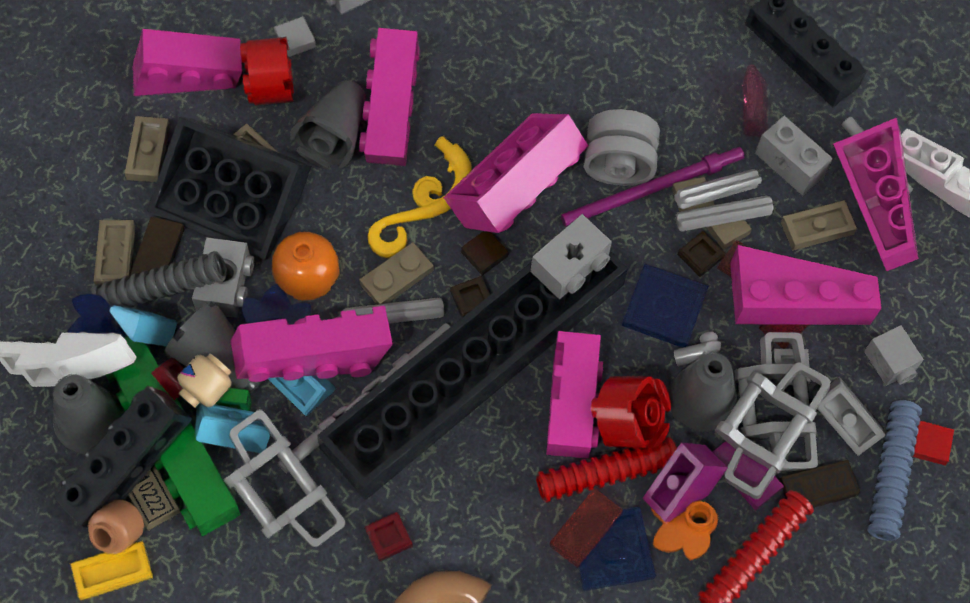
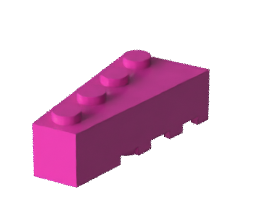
M740 245L737 246L730 262L735 324L871 325L881 310L878 277Z

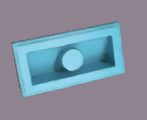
M116 305L110 308V313L127 336L134 342L167 346L174 336L177 326L176 320L149 311Z
M303 376L297 380H285L283 377L268 378L305 416H308L336 390V387L328 379H320L317 376Z
M199 403L196 407V441L235 448L229 437L231 429L254 412L220 405L205 407ZM256 420L240 431L238 437L246 451L261 453L266 449L270 433L261 421Z

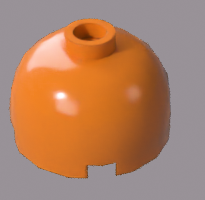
M297 232L285 237L277 245L272 256L273 278L278 288L283 293L285 292L293 296L294 299L314 300L326 295L331 290V286L335 283L336 279H338L339 258L331 242L322 235L313 232Z

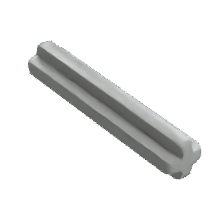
M750 169L679 189L677 194L674 195V200L679 208L685 209L755 189L762 179L757 170Z
M766 195L676 213L675 219L678 230L687 231L771 215L774 206L771 197Z
M442 298L343 309V311L355 310L356 316L373 314L372 307L385 306L388 323L442 318L444 316Z

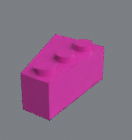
M143 29L133 61L134 96L236 88L242 73L240 39Z
M558 331L553 360L546 455L588 459L591 448H597L599 428L593 426L594 417L591 414V402L594 397L599 396L596 393L597 382L602 381L603 361H599L601 335Z

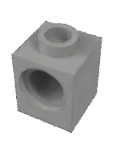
M902 325L873 338L864 351L886 386L895 381H898L901 385L913 379L918 374L916 372L917 368L924 360Z

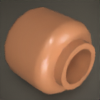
M113 500L109 504L104 505L93 514L88 523V532L92 544L97 549L108 554H118L125 551L139 539L144 528L143 518L139 510L125 500Z

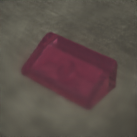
M749 64L742 82L743 134L745 136L761 137L768 130L767 83L755 65Z

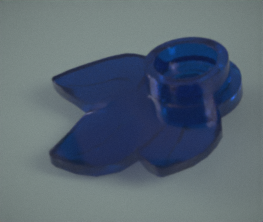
M275 284L265 292L261 301L246 297L242 306V314L248 324L286 319L288 325H292L297 320L311 315V305L306 302L290 305L286 293L278 284Z
M83 294L72 299L74 308L81 316L71 325L67 333L120 334L123 338L127 336L121 327L117 328L112 325L111 318L113 315L110 313L111 306L114 307V305H110L102 296Z

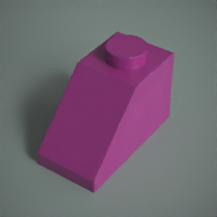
M680 443L643 499L665 522H670L685 512L691 503L701 501L707 497L728 467L706 445Z

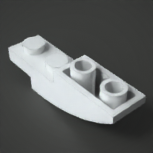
M906 129L901 135L906 172L919 184L970 218V169L963 166L964 157Z
M61 333L56 344L51 342H0V362L10 374L23 375L32 387L55 386L60 379L73 374L80 375L88 380L126 367L134 363L137 358L126 340L120 334Z

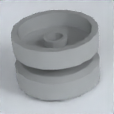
M625 109L607 110L593 116L589 120L586 141L589 146L585 150L583 166L586 173L595 180L606 184L634 186L648 182L655 176L657 170L658 155L656 151L660 137V128L657 122L648 115Z

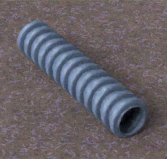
M898 400L890 404L891 412L888 414L890 422L886 425L888 432L884 436L886 442L882 447L885 452L881 454L883 462L879 464L881 472L877 474V481L879 482L875 485V491L878 493H875L873 496L875 503L872 505L871 510L874 514L870 515L869 520L872 524L867 529L868 533L873 537L886 541L899 539L901 535L898 529L902 527V520L900 518L904 516L902 508L906 506L904 497L908 495L906 487L910 483L908 477L912 472L910 467L913 465L912 456L915 454L914 446L917 443L915 436L918 435L919 430L917 426L920 425L919 416L922 414V408L919 405L907 400Z

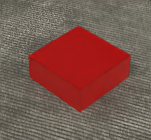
M920 420V425L917 426L919 430L918 435L915 436L917 438V443L914 446L915 454L912 457L946 465L950 458L954 429Z

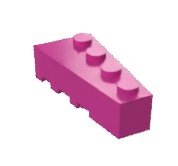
M378 28L377 39H371L370 58H375L374 70L368 69L366 88L371 89L370 101L364 102L363 120L368 121L367 133L361 132L359 151L364 152L366 162L406 166L410 134V122H408V119L412 116L414 92L412 91V86H416L417 62H419L420 55L417 31Z
M894 118L833 144L886 272L918 259L901 132L897 118Z
M385 306L372 307L373 314L356 316L355 310L341 311V316L329 320H321L319 314L309 315L297 320L292 325H288L286 319L239 325L230 340L236 379H249L251 382H261L273 377L297 380L303 376H317L320 379H328L340 374H351L352 377L367 376L374 370L393 344Z

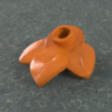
M703 501L693 502L686 508L685 512L670 522H665L651 508L655 517L663 523L655 534L653 540L654 548L668 553L683 549L685 556L689 560L697 559L707 552L710 547V534L716 529L718 524L717 513L711 505ZM695 518H703L706 522L699 524L693 520Z

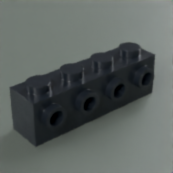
M759 0L750 7L745 25L832 108L860 87L867 72L860 61L851 57L840 46L839 42L822 30L815 19L807 16L795 4L794 0Z
M147 386L133 397L131 406L126 412L111 423L108 433L98 445L92 447L86 453L83 463L77 470L63 480L61 489L53 498L81 527L88 528L89 520L95 512L113 500H124L190 423L192 418L166 392Z

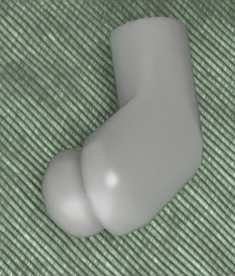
M705 332L699 338L700 344L675 349L674 357L677 366L692 364L708 353H718L721 349L718 335L715 332Z

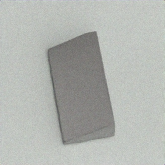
M840 377L835 379L830 384L828 392L817 409L856 455L859 456L886 436V433Z

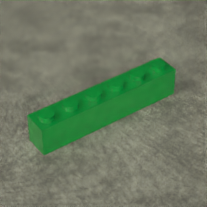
M128 336L124 339L137 358L134 363L105 375L110 384L117 381L121 391L117 392L116 396L125 412L131 406L133 397L147 386L167 393L151 374L159 366L146 343L134 342ZM177 399L174 400L181 407ZM189 423L154 465L157 470L165 468L170 477L164 480L167 489L174 500L181 497L186 508L180 511L190 530L197 527L203 537L241 514L202 442L196 441L195 430L192 424Z

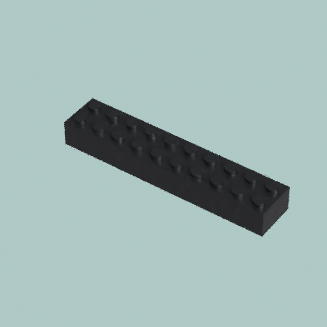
M610 251V260L600 271H591L585 277L584 284L575 293L571 294L568 292L559 299L531 273L532 262H530L317 435L320 450L358 493L367 500L557 341L558 331H570L624 286L628 268Z

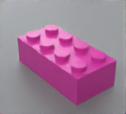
M532 113L443 198L465 228L495 233L503 232L514 223L513 219L522 210L528 209L536 202V197L544 189L551 187L558 181V175L562 171L574 165L580 159V154L589 145L569 114Z

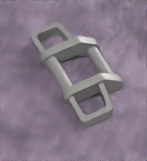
M769 332L760 339L761 364L733 371L734 381L739 386L740 397L748 386L747 379L752 372H757L767 379L780 380L784 378L794 365L772 364L771 342H789L793 348L795 363L800 362L808 366L803 338L800 333ZM797 375L792 380L794 398L810 406L807 377ZM754 402L742 420L743 427L740 428V432L749 440L769 438L771 450L773 451L790 422L757 424ZM815 422L807 423L799 437H804L806 462H788L784 459L785 465L781 471H806L817 467V431Z
M800 362L792 366L777 386L763 375L752 372L747 379V388L727 419L720 421L715 429V432L736 449L728 469L725 471V481L753 499H759L776 473L781 472L785 465L783 460L807 423L811 424L817 415L816 410L830 388V379ZM797 375H803L821 386L810 406L783 392ZM759 394L770 403L794 416L772 452L749 440L737 430ZM743 454L769 469L757 487H751L733 475Z
M257 410L231 429L229 437L244 465L226 477L224 481L230 489L234 487L264 527L261 531L267 539L289 524L311 547H317L345 526L344 518L326 496V490L322 485L317 486L288 447L291 443L286 436H281L263 410ZM259 420L276 442L250 460L239 440L238 433L254 421ZM277 455L307 496L275 519L249 484L246 477ZM320 500L333 517L335 524L320 537L313 538L294 518Z

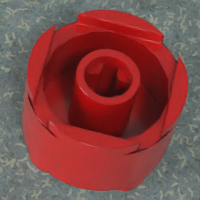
M287 37L247 40V43H240L242 63L245 64L246 73H249L243 75L244 92L248 97L249 104L254 103L257 106L294 102L292 65L289 56H287V50H289Z
M613 376L603 384L599 396L594 397L591 402V414L594 418H597L603 443L607 447H658L668 434L670 423H664L665 411H671V402L668 390L660 379H653L650 376Z

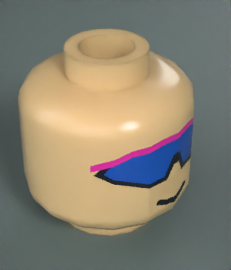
M209 354L207 357L197 355L177 377L178 383L183 388L179 395L194 408L199 403L205 407H212L230 388L231 380L228 376L231 371L212 354Z

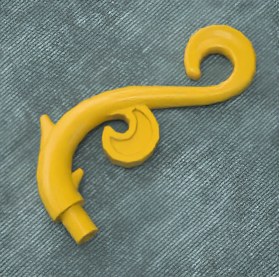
M441 136L436 141L435 147L445 154L444 158L449 162L448 172L451 173L454 170L455 174L454 183L448 191L450 192L472 171V164L468 155L458 144L453 145L444 136ZM425 176L415 183L412 194L414 202L419 208L386 216L369 228L368 244L375 254L384 258H391L407 245V233L402 226L396 228L398 235L394 241L385 242L382 240L380 233L386 226L434 218L451 209L443 197L438 199H431L429 197L431 194L442 195V185L438 179Z

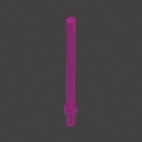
M737 147L721 154H709L702 157L700 162L561 214V220L564 226L567 227L581 214L588 219L673 186V183L690 180L705 173L712 175L720 172L722 167L744 159L743 150L741 147Z

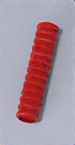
M666 437L664 442L658 447L632 448L631 451L625 448L620 454L618 451H613L611 456L602 454L601 459L591 457L590 462L583 459L580 460L578 465L572 462L569 464V467L566 468L564 465H561L558 468L559 470L556 471L554 468H549L548 473L545 474L543 471H538L536 481L542 500L548 503L553 497L559 500L562 498V495L565 494L567 497H570L572 492L575 491L577 494H582L583 489L593 491L594 486L604 488L605 483L611 486L615 484L616 480L620 483L625 482L627 477L634 480L638 474L641 477H645L647 472L656 474L658 469L662 471L677 449L674 440Z
M789 490L786 493L787 499L779 501L780 507L772 509L773 515H767L764 519L765 524L760 523L757 526L758 532L750 534L751 540L743 542L744 548H738L735 551L736 557L728 559L729 565H723L720 569L721 574L713 576L714 582L706 584L707 590L698 593L700 602L733 603V599L738 600L741 596L739 592L741 590L746 591L748 588L747 583H753L756 579L754 575L760 574L763 571L762 566H767L770 563L769 557H775L778 554L776 549H782L785 546L784 540L789 541L792 538L791 532L799 530L798 524H804L807 521L806 515L811 516L814 513L812 504L800 493Z

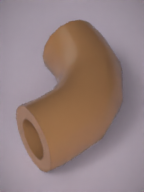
M461 571L433 572L413 581L394 603H483L492 585L483 579Z

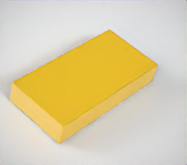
M143 541L132 544L125 551L118 554H108L105 552L70 563L78 597L81 601L153 578Z

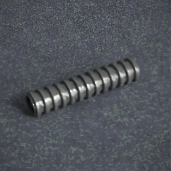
M212 251L208 255H200L199 258L191 257L189 261L184 259L179 263L173 262L170 265H163L160 269L152 268L150 271L145 270L141 273H134L131 276L114 279L112 282L106 281L103 284H95L91 292L92 302L99 313L107 314L110 312L111 306L114 307V305L121 307L136 306L138 303L143 304L148 300L154 301L157 297L165 298L167 295L172 296L177 292L183 293L186 289L193 290L196 287H204L206 284H214L215 281H224L227 273L226 265L222 256L217 251Z

